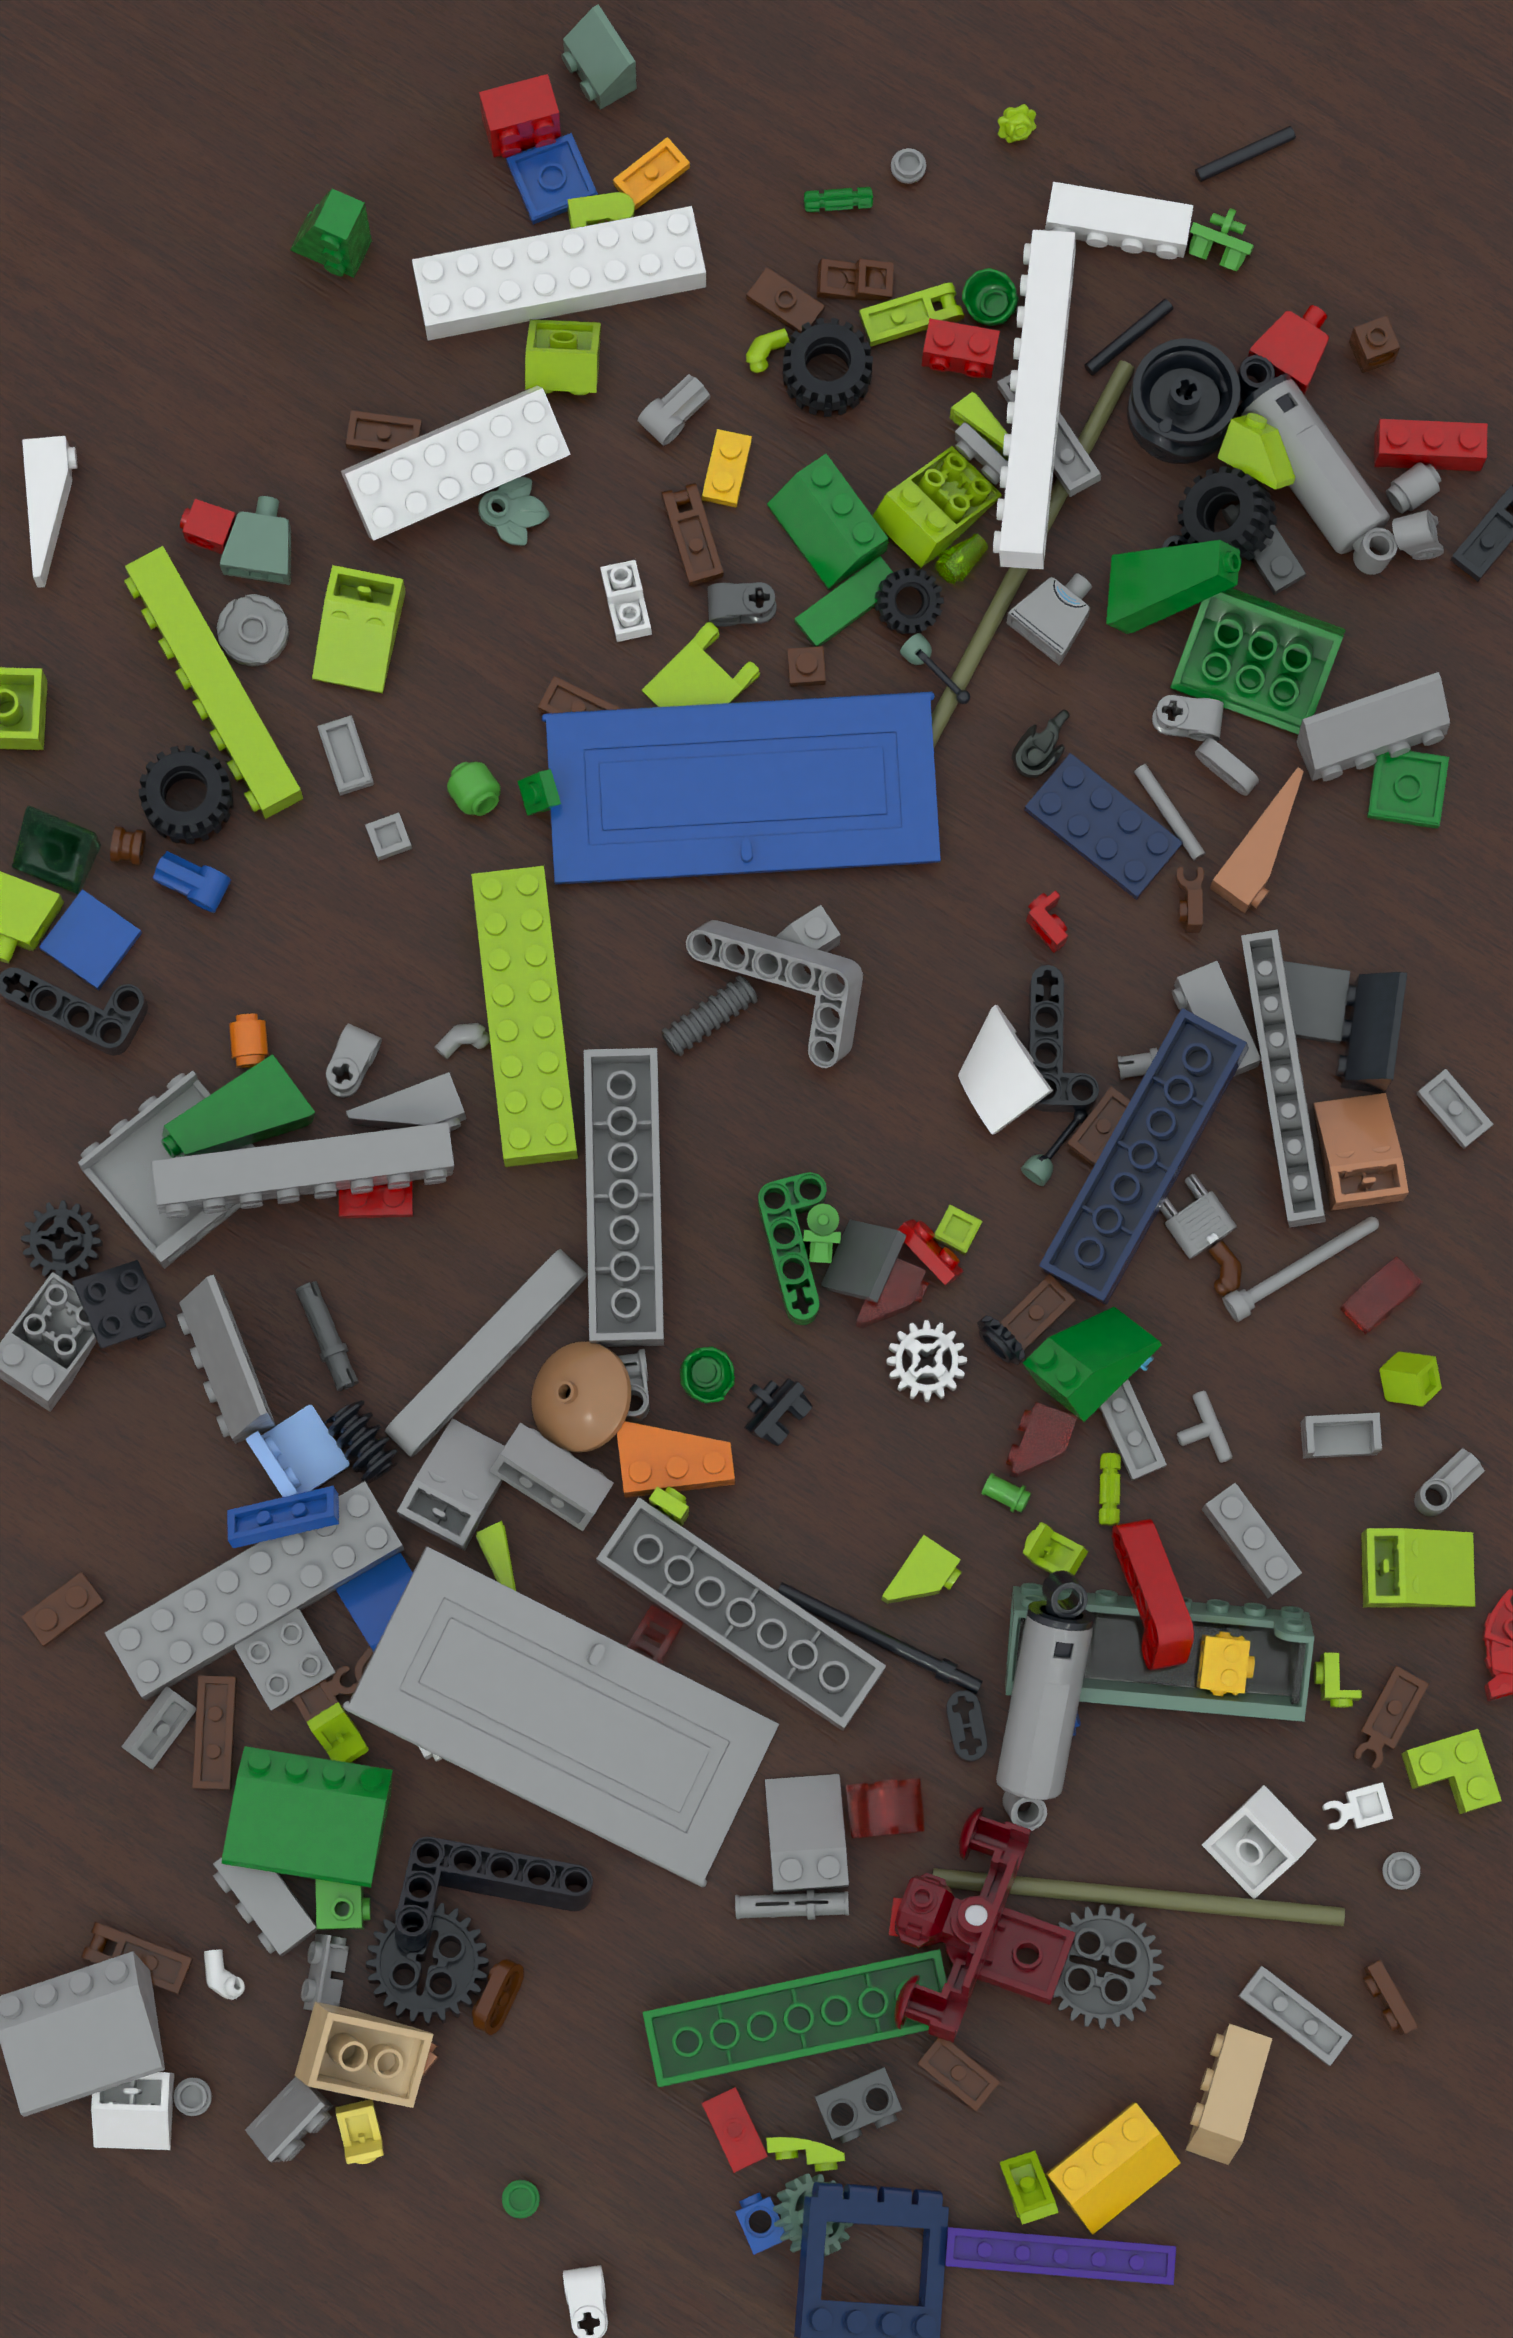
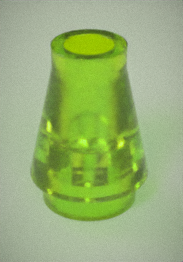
M974 533L968 539L939 554V560L935 563L937 571L951 584H955L957 581H964L981 556L988 550L986 541L980 535Z

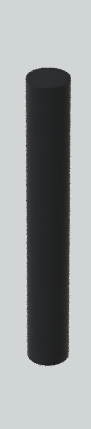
M1288 126L1195 169V174L1200 182L1205 181L1296 139L1295 132L1291 126Z
M1164 298L1084 364L1088 373L1093 376L1169 314L1174 309L1172 304Z

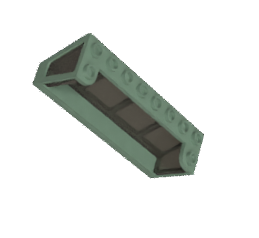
M1024 1583L1021 1587L1013 1586L1005 1676L1006 1695L1012 1694L1028 1605L1034 1601L1045 1600L1042 1593V1585ZM1072 1589L1063 1590L1059 1594L1058 1600L1068 1598ZM1106 1589L1097 1590L1096 1593H1087L1088 1603L1085 1610L1094 1615L1095 1621L1079 1702L1305 1722L1314 1644V1633L1309 1612H1304L1303 1609L1295 1606H1284L1281 1610L1266 1609L1265 1605L1259 1603H1246L1243 1607L1232 1606L1228 1602L1218 1599L1208 1600L1207 1603L1192 1602L1190 1598L1183 1597L1194 1629V1641L1188 1661L1185 1664L1149 1670L1145 1665L1141 1647L1145 1628L1133 1597L1120 1596L1117 1592ZM1219 1631L1230 1632V1635L1233 1637L1243 1636L1250 1641L1249 1656H1255L1253 1678H1246L1245 1694L1239 1693L1235 1696L1232 1693H1227L1224 1696L1212 1695L1213 1692H1210L1208 1689L1196 1687L1202 1634L1216 1636V1634H1219Z

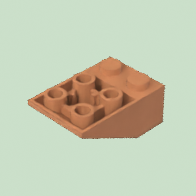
M1386 1093L1313 1103L1331 1211L1403 1201L1409 1191L1403 1156Z

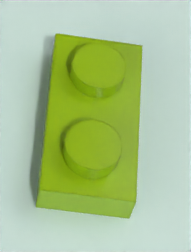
M669 1486L665 1491L656 1487L649 1498V1504L680 1526L684 1524L689 1516V1506L686 1505L685 1496Z

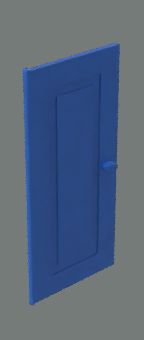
M933 692L543 714L542 721L546 723L548 768L552 771L561 801L560 805L551 808L554 883L573 884L940 863L931 700L934 699L935 695Z

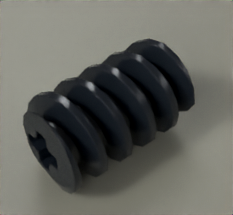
M361 1400L340 1409L328 1418L324 1424L332 1423L328 1429L329 1435H341L336 1442L337 1447H349L344 1457L349 1461L358 1459L353 1465V1470L356 1473L366 1471L361 1478V1482L365 1481L369 1484L385 1475L397 1465V1463L393 1464L391 1460L398 1451L397 1449L384 1451L383 1448L390 1439L388 1436L376 1439L375 1435L381 1429L380 1424L371 1427L367 1426L373 1414L371 1412L359 1414V1410L365 1404Z

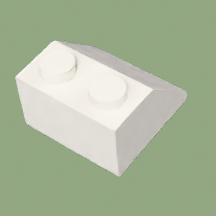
M1263 1785L1202 1846L1255 1899L1291 1867L1317 1839Z

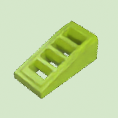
M971 392L951 407L949 418L959 426L967 423L1004 459L1009 461V456L1003 455L1004 436L1008 433L976 393Z
M500 1521L477 1532L476 1539L497 1582L516 1591L505 1526Z

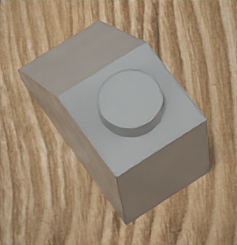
M822 905L792 922L776 938L829 952L840 945L841 934ZM770 954L772 962L778 965L777 959Z

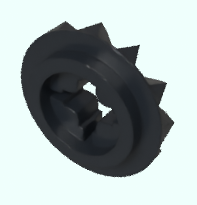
M986 1315L977 1322L980 1329V1337L1003 1361L1019 1365L1026 1357L1022 1344L997 1319Z

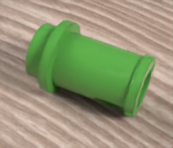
M994 1473L990 1474L981 1493L1010 1507V1512L1012 1513L1015 1510L1022 1513L1031 1496V1493L1026 1491V1486L1022 1485L1020 1488L996 1476Z

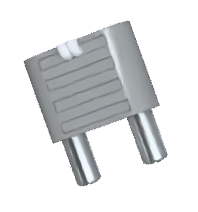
M1191 1174L1190 1178L1187 1177L1185 1179V1183L1197 1198L1195 1202L1178 1213L1166 1197L1164 1204L1160 1208L1167 1219L1164 1224L1189 1259L1194 1258L1237 1228V1225L1214 1192L1210 1191L1208 1193L1195 1174Z

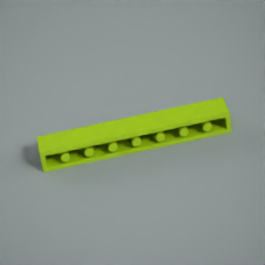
M161 546L126 565L125 568L129 578L125 579L124 582L133 599L141 597L146 608L141 610L142 615L150 629L155 627L159 629L163 637L158 640L161 649L168 660L174 657L180 669L176 670L175 673L185 690L192 688L197 699L192 701L201 720L209 718L214 730L209 733L218 750L221 751L226 748L232 759L227 762V765L236 782L243 779L249 791L245 792L244 796L253 812L260 810L264 818L267 819L302 800L303 795L300 787L165 548Z

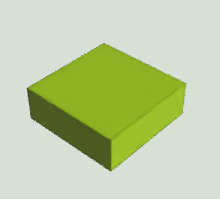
M949 1205L933 1239L966 1255L982 1221Z

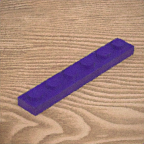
M948 2227L945 2266L1174 2285L1176 2246Z

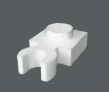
M1383 1782L1346 1792L1345 1795L1348 1802L1346 1804L1339 1801H1329L1322 1806L1323 1811L1333 1808L1340 1814V1818L1336 1823L1327 1825L1329 1830L1342 1828L1350 1819H1353L1355 1829L1393 1819Z

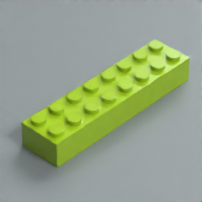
M544 866L471 874L505 1167L578 1159Z

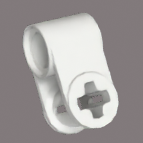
M597 2265L564 2270L565 2295L569 2305L574 2334L578 2338H601L605 2335L608 2328L602 2266ZM591 2312L592 2318L599 2319L600 2326L594 2328L593 2335H589L587 2329L580 2328V2322L586 2320V2313Z

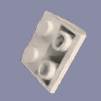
M157 2072L92 2094L91 2111L94 2147L170 2150L174 2073Z

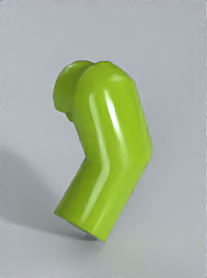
M785 328L760 335L754 339L746 353V362L750 364L749 367L752 372L759 373L765 371L769 366L766 358L769 356L770 351L785 347L787 342L790 343Z

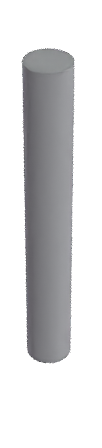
M1143 764L1138 767L1134 773L1176 836L1183 842V846L1193 861L1202 857L1205 851L1148 766Z

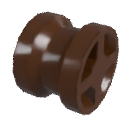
M116 826L113 831L110 848L111 862L119 863L122 860H127L132 865L140 866L144 857L146 831L137 829L134 832H129L124 827Z

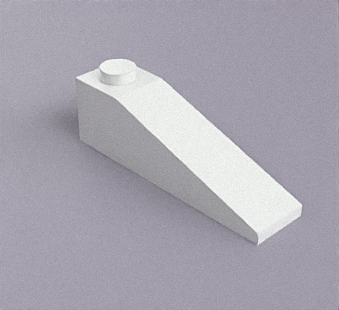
M66 436L22 440L33 578L38 588L45 587L72 485V469L78 468L76 448L69 446Z

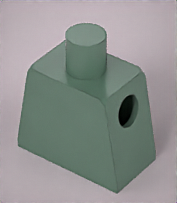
M260 496L258 497L256 513L242 511L237 514L220 560L223 575L290 585L291 526L288 519L277 517L278 499Z

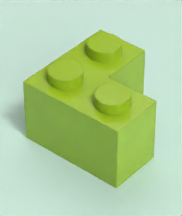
M1478 1729L1401 1753L1412 1789L1448 1779L1459 1814L1502 1801Z

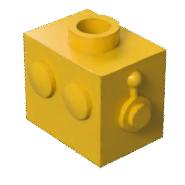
M1219 1631V1634H1216V1636L1202 1634L1196 1687L1208 1689L1210 1692H1213L1212 1695L1224 1696L1227 1693H1232L1235 1696L1239 1693L1245 1694L1246 1678H1253L1255 1656H1249L1250 1641L1243 1636L1233 1637L1230 1635V1632Z

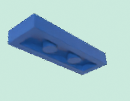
M334 1486L227 1510L228 1542L232 1548L339 1524V1497Z

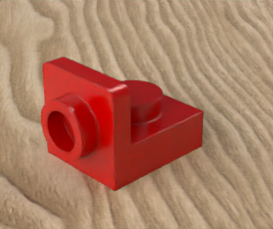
M1056 890L1049 896L1042 893L1028 906L1031 911L1026 919V922L1053 953L1062 948L1068 938V935L1065 933L1068 929L1064 922L1056 914L1050 916L1048 913L1059 902L1060 894Z

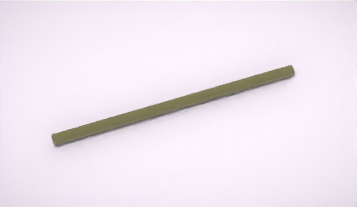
M933 1868L932 1875L945 1879L950 1889L981 1891L988 1873ZM1016 1876L1010 1891L1012 1895L1332 1926H1344L1345 1908L1022 1876Z

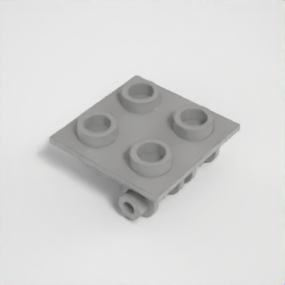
M299 1608L234 1646L271 1711L336 1673Z

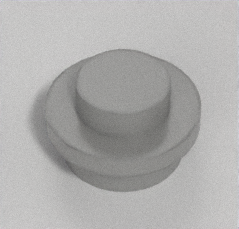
M906 148L898 151L893 156L891 172L898 181L912 184L924 176L926 160L919 151Z
M1396 1852L1384 1861L1382 1874L1389 1886L1394 1889L1405 1890L1414 1886L1418 1881L1420 1865L1411 1854Z
M187 2078L181 2081L174 2091L175 2106L181 2113L188 2116H197L204 2113L212 2101L210 2087L199 2078Z

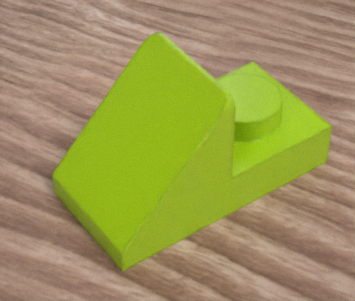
M1035 2150L999 2162L1016 2215L1020 2218L1022 2225L1058 2213L1055 2199Z

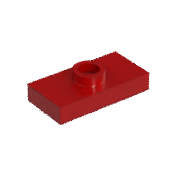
M736 2087L701 2103L734 2173L768 2157Z

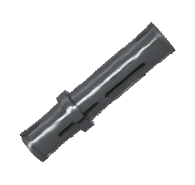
M317 1281L298 1287L295 1291L302 1303L322 1352L319 1356L322 1362H326L337 1391L355 1386L359 1383V1380L350 1364L347 1352H349L346 1343H342Z

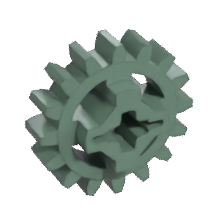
M809 2173L787 2182L785 2184L786 2189L777 2194L782 2203L774 2206L773 2211L781 2214V2219L774 2222L775 2227H783L785 2232L781 2235L780 2239L781 2241L788 2239L792 2241L790 2248L792 2252L801 2249L805 2196L812 2197L814 2182H824L822 2174L811 2177ZM827 2222L824 2257L841 2249L840 2243L847 2241L850 2237L844 2229L853 2226V2223Z

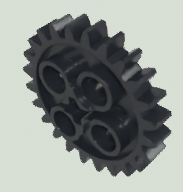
M440 1903L436 1912H434L428 1941L423 1948L417 1951H406L397 1945L395 1940V1923L387 1919L383 1920V1925L387 1931L385 1934L374 1931L373 1936L380 1944L379 1946H368V1952L376 1956V1959L366 1961V1968L377 1970V1972L368 1977L369 1984L380 1983V1986L373 1992L374 1996L378 1998L386 1995L387 1998L383 2003V2008L387 2010L396 2005L397 2019L401 2018L405 2012H409L410 2022L413 2025L419 2015L424 2016L426 2026H430L432 2015H437L441 2023L444 2024L446 2022L445 2012L451 2011L458 2018L460 2017L458 2007L460 2003L466 2007H472V2001L468 1996L469 1993L481 1995L482 1991L475 1982L487 1981V1974L478 1970V1968L488 1966L489 1959L478 1955L486 1951L487 1946L486 1943H475L481 1936L480 1929L468 1931L471 1925L470 1917L465 1918L461 1922L457 1921L459 1909L455 1908L449 1915H446L444 1903ZM408 1924L403 1927L408 1932H417L421 1929L415 1924ZM436 1931L439 1935L433 1950V1963L437 1966L431 1965L429 1967L424 1992L419 1996L416 1994L422 1976V1966L418 1961L426 1960L431 1934ZM449 1941L458 1943L461 1947L460 1953L453 1958L443 1956L440 1953V1948L444 1943ZM401 1969H409L415 1974V1978L408 1985H399L394 1981L395 1974ZM438 1978H445L451 1982L452 1986L447 1993L436 1994L430 1988L432 1982Z

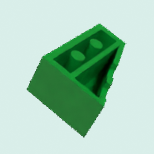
M331 189L322 198L320 204H316L313 211L307 214L290 250L323 264L327 271L336 276L342 277L346 274L354 278L372 242L365 202Z

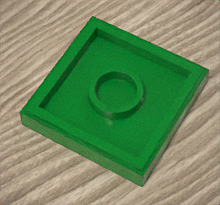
M1409 751L1394 758L1390 757L1389 752L1378 755L1376 757L1377 762L1374 764L1367 818L1438 829L1441 821L1449 757Z

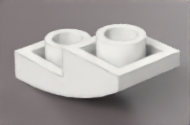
M631 560L600 567L617 642L652 635L636 561Z

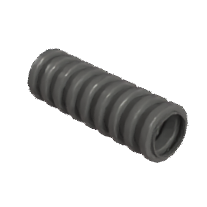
M738 975L735 977L736 982H728L726 984L727 988L725 990L718 989V995L715 997L713 995L708 996V1002L704 1003L701 1001L698 1004V1009L691 1008L688 1016L683 1014L680 1016L681 1021L678 1023L673 1021L671 1023L670 1029H662V1037L675 1055L681 1057L684 1054L683 1050L686 1048L688 1050L692 1049L695 1041L697 1043L702 1042V1036L706 1035L709 1037L712 1034V1029L719 1030L721 1028L720 1024L722 1022L726 1024L730 1022L729 1017L732 1015L737 1017L740 1009L745 1011L748 1009L750 1002L753 1004L758 1002L755 990L744 977Z

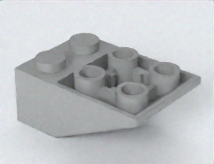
M52 1272L0 1342V1379L49 1412H51L73 1382L97 1342L74 1286Z
M452 1418L415 1477L397 1510L398 1515L465 1551L503 1481L489 1470L505 1446Z
M295 2076L245 2131L271 2163L291 2161L305 2147L306 2144L301 2141L308 2132L310 2134L318 2133L332 2118L328 2111L333 2105L316 2088L308 2087Z

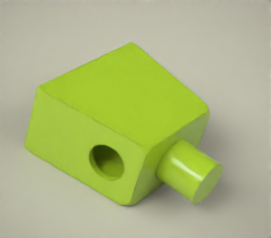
M1 871L0 961L9 963L16 946L30 951L36 949L61 910L64 901L60 894Z

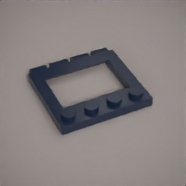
M814 2182L812 2197L805 2196L794 2337L940 2338L949 2207L942 2206V2192L915 2189L912 2195V2191L909 2188L881 2186L879 2191H877L876 2186L846 2184L843 2192L841 2183ZM827 2222L924 2228L918 2306L821 2300Z

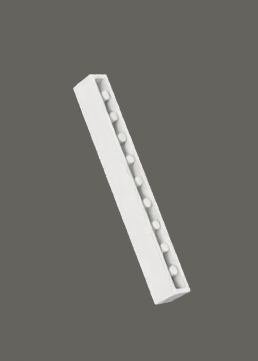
M1033 230L1031 243H1025L1023 264L1029 265L1028 275H1021L1020 296H1026L1025 306H1018L1017 328H1022V336L1014 340L1013 359L1019 360L1018 370H1011L1010 391H1015L1016 394L1015 402H1008L1007 423L1012 424L1011 434H1005L1003 455L1009 456L1008 466H1001L1000 488H1006L1005 499L998 498L997 520H1002L1001 531L994 532L993 553H999L1000 567L1044 569L1076 253L1075 232Z

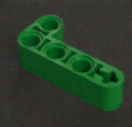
M813 1172L769 1182L760 1189L758 1195V1209L786 1314L793 1323L798 1325H807L813 1322L819 1312V1298L797 1215L809 1212L812 1207L818 1204H824L826 1199V1183L819 1174ZM814 1184L819 1188L820 1195L813 1200H808L801 1196L800 1189L803 1185ZM770 1193H778L783 1196L785 1203L778 1209H772L765 1204L764 1199ZM779 1228H788L793 1232L794 1239L788 1244H780L774 1239L773 1235ZM789 1263H797L803 1268L804 1273L798 1279H789L784 1275L783 1268ZM802 1288L804 1302L806 1304L812 1303L808 1307L807 1314H802L800 1309H793L797 1306L796 1290Z

